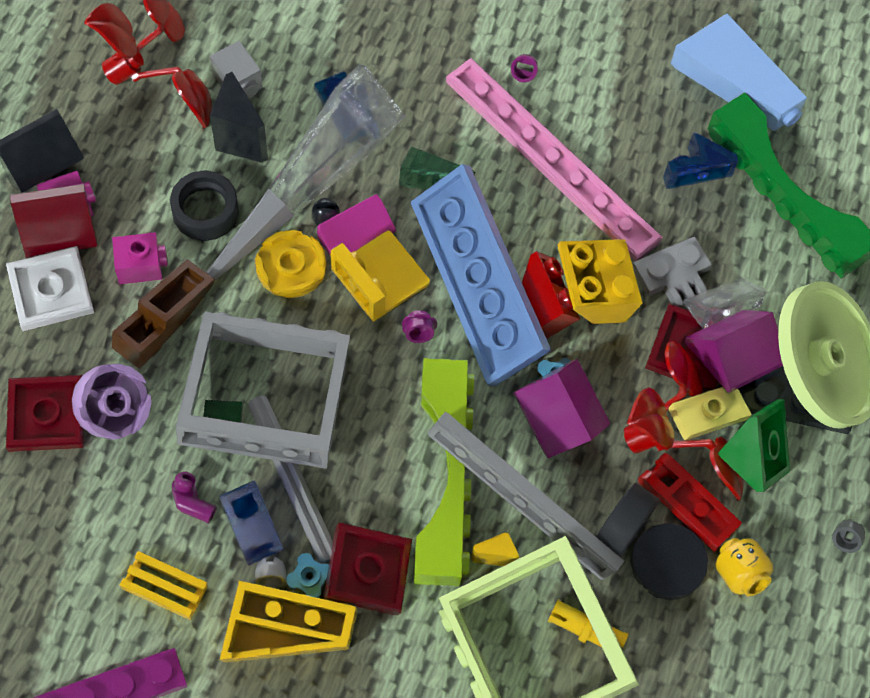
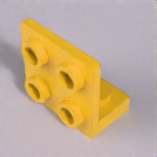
M391 231L384 232L353 252H350L343 243L331 250L332 271L373 322L430 285L428 276Z

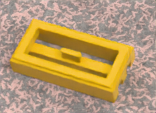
M138 551L134 557L133 565L130 564L127 570L126 578H123L120 583L121 589L191 620L208 587V583ZM145 565L197 590L195 593H192L142 570L141 567ZM137 577L190 603L188 607H185L133 582Z

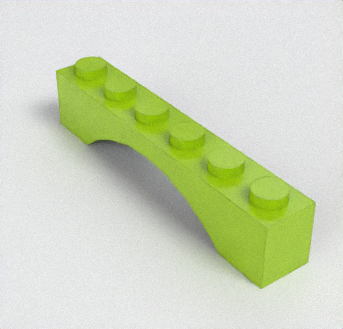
M423 358L422 408L430 416L434 424L446 411L467 430H472L473 408H467V396H473L474 374L468 373V360ZM446 450L447 486L435 514L425 528L416 536L414 584L460 586L462 575H469L470 552L462 550L463 537L470 538L471 515L464 514V501H471L472 479L465 478V466Z

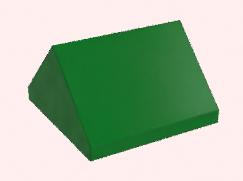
M784 399L775 400L751 416L717 453L756 492H765L790 472Z

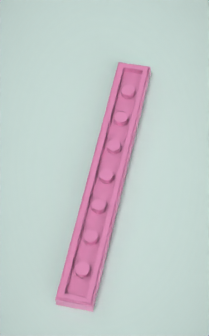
M472 58L446 76V83L604 233L612 240L626 239L630 257L634 261L642 259L661 243L663 237Z

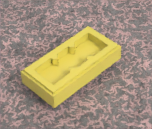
M724 387L672 403L668 409L684 441L743 422L752 415L739 389L728 393Z

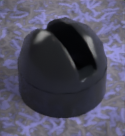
M327 197L320 198L312 207V219L316 225L340 213L338 204L333 199Z

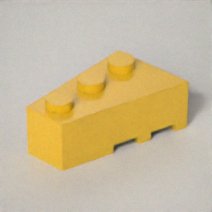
M239 581L220 660L223 662L349 650L358 610L355 606Z

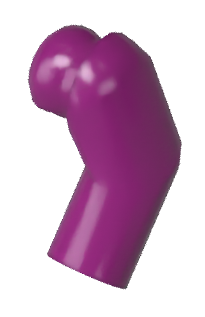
M186 471L178 473L172 482L171 488L176 508L184 514L209 524L214 517L217 506L199 499L195 485L196 479L193 474Z

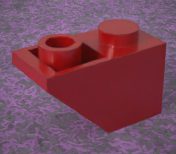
M536 251L530 255L522 285L544 335L548 339L580 320V317L573 310L569 290L566 288L561 277L564 275L561 264L555 257H550Z

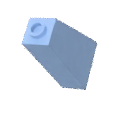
M728 14L723 15L676 45L671 64L675 69L727 102L732 101L745 92L767 116V127L775 131L784 124L790 127L801 118L803 114L801 109L807 97Z

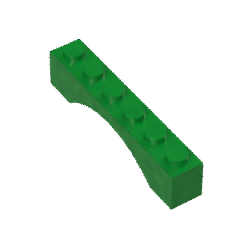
M745 92L713 112L707 128L712 141L725 148L731 155V160L736 168L744 170L750 176L756 190L760 194L766 195L775 204L779 216L792 223L798 230V235L802 242L807 246H812L821 256L823 265L829 271L835 272L842 279L870 259V229L858 216L842 213L821 204L802 191L788 177L779 165L771 148L767 132V116Z

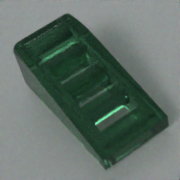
M411 147L400 168L399 185L427 190L460 165Z

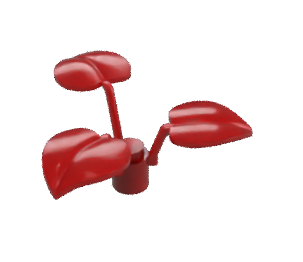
M143 0L148 15L158 26L137 45L136 39L132 36L133 29L130 21L116 5L104 3L93 9L87 16L84 24L98 32L117 52L102 62V69L107 79L114 85H119L129 78L137 82L142 78L173 74L172 81L177 92L194 113L203 129L208 127L212 111L211 96L206 85L191 69L182 71L179 67L140 72L141 67L144 65V59L139 51L163 31L173 42L181 40L184 36L185 28L183 21L173 5L167 0Z
M672 340L666 345L665 361L672 378L680 386L679 391L664 404L662 398L654 389L650 387L643 389L633 404L627 421L628 426L624 428L625 441L630 450L635 454L655 446L658 451L671 448L707 447L710 450V461L716 473L733 493L737 501H740L743 495L744 479L717 454L728 440L720 436L715 439V442L711 439L674 441V431L666 411L672 403L680 401L687 393L691 397L702 394L703 383L699 368L692 356L680 344Z

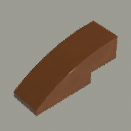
M186 259L138 301V310L112 331V349L140 369L187 320L213 286L215 279Z

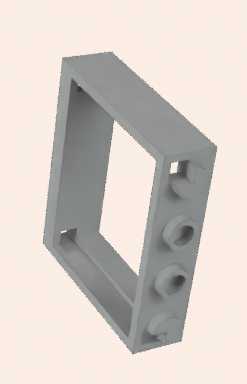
M204 312L176 423L177 445L327 469L348 359L350 335L341 334L335 330L321 331L309 329L298 324L284 325L272 323L261 318L247 319L235 317L224 312ZM211 339L334 358L320 436L193 415Z

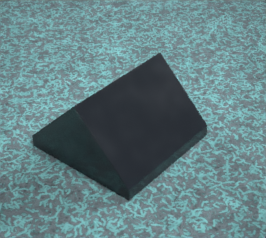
M229 72L225 75L210 114L215 151L260 163L268 161L265 125L234 73Z
M57 109L0 139V162L12 187L21 193L84 159Z

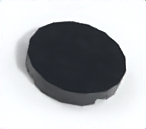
M665 523L655 525L641 534L632 550L631 567L634 578L639 585L641 584L648 590L649 594L656 598L671 601L687 597L700 586L707 574L708 557L704 544L695 533L684 526Z

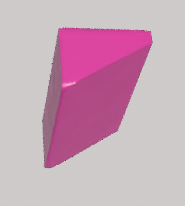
M375 194L317 226V238L331 257V250L341 243L350 252H353L386 231L395 233L396 228L382 200Z

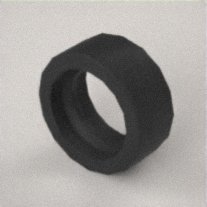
M207 170L191 172L182 177L172 189L170 205L174 223L180 232L189 238L200 241L215 240L229 233L236 224L239 214L236 189L230 180L220 173ZM197 191H215L225 199V210L221 215L212 220H194L184 212L185 200Z
M634 483L611 512L596 537L619 557H622L658 506L660 499L639 484Z

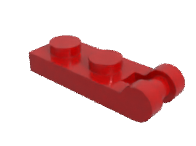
M663 453L655 461L656 466L651 471L645 470L637 478L638 483L659 498L661 503L715 552L741 526L742 522L673 457ZM666 476L671 477L675 481L670 487L662 482Z

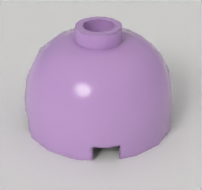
M119 363L100 365L83 374L75 385L72 397L73 412L80 426L94 436L114 440L121 439L140 430L147 420L151 408V395H147L146 387L143 384L146 383L144 377L134 368Z

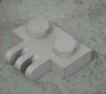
M695 236L637 260L632 264L634 273L647 296L664 290L672 305L682 307L683 302L678 293L682 294L687 304L695 301L692 287L699 298L705 297L708 294L699 275L709 271L712 264Z

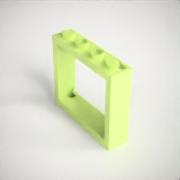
M566 536L439 598L443 607L442 610L438 611L442 618L441 622L447 632L454 631L459 645L454 647V650L462 667L466 668L469 666L475 681L471 682L470 686L476 698H501L461 609L561 561L617 677L616 680L579 698H613L639 685L579 559Z

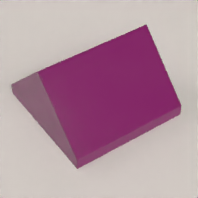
M741 310L685 338V344L728 393L783 366L779 348L778 327L773 312Z
M578 358L513 392L547 458L591 441L611 424Z

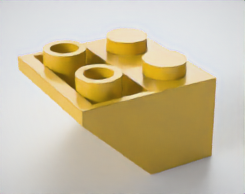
M626 239L560 241L557 246L573 310L592 324L627 322L641 306L642 299Z

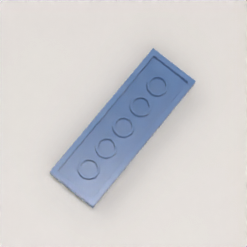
M461 164L412 200L411 205L485 381L489 386H497L550 352L551 348L470 166Z

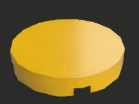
M297 230L279 231L267 237L262 243L259 252L257 251L255 258L257 277L263 287L274 295L286 298L302 297L314 291L323 281L327 268L325 251L319 241Z

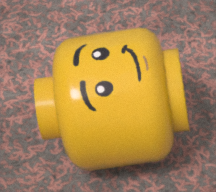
M733 538L721 546V554L718 556L715 564L716 569L733 593L738 595L745 594L750 597L759 594L770 585L774 569L773 564L757 541Z

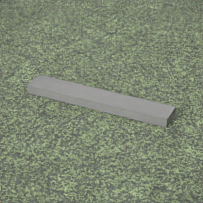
M446 411L427 432L428 436L551 539L556 541L566 536L579 562L600 580H604L616 572L624 562L622 558Z

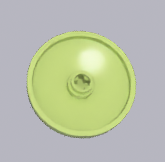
M818 281L795 289L783 305L778 329L782 364L795 395L803 407L816 420L826 426L840 429L865 422L870 418V324L855 300L835 284Z

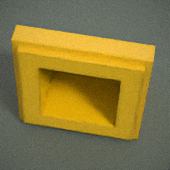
M506 532L474 545L471 554L473 563L505 566L520 558L509 533Z

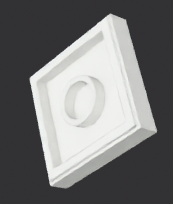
M77 246L6 263L22 331L94 313Z

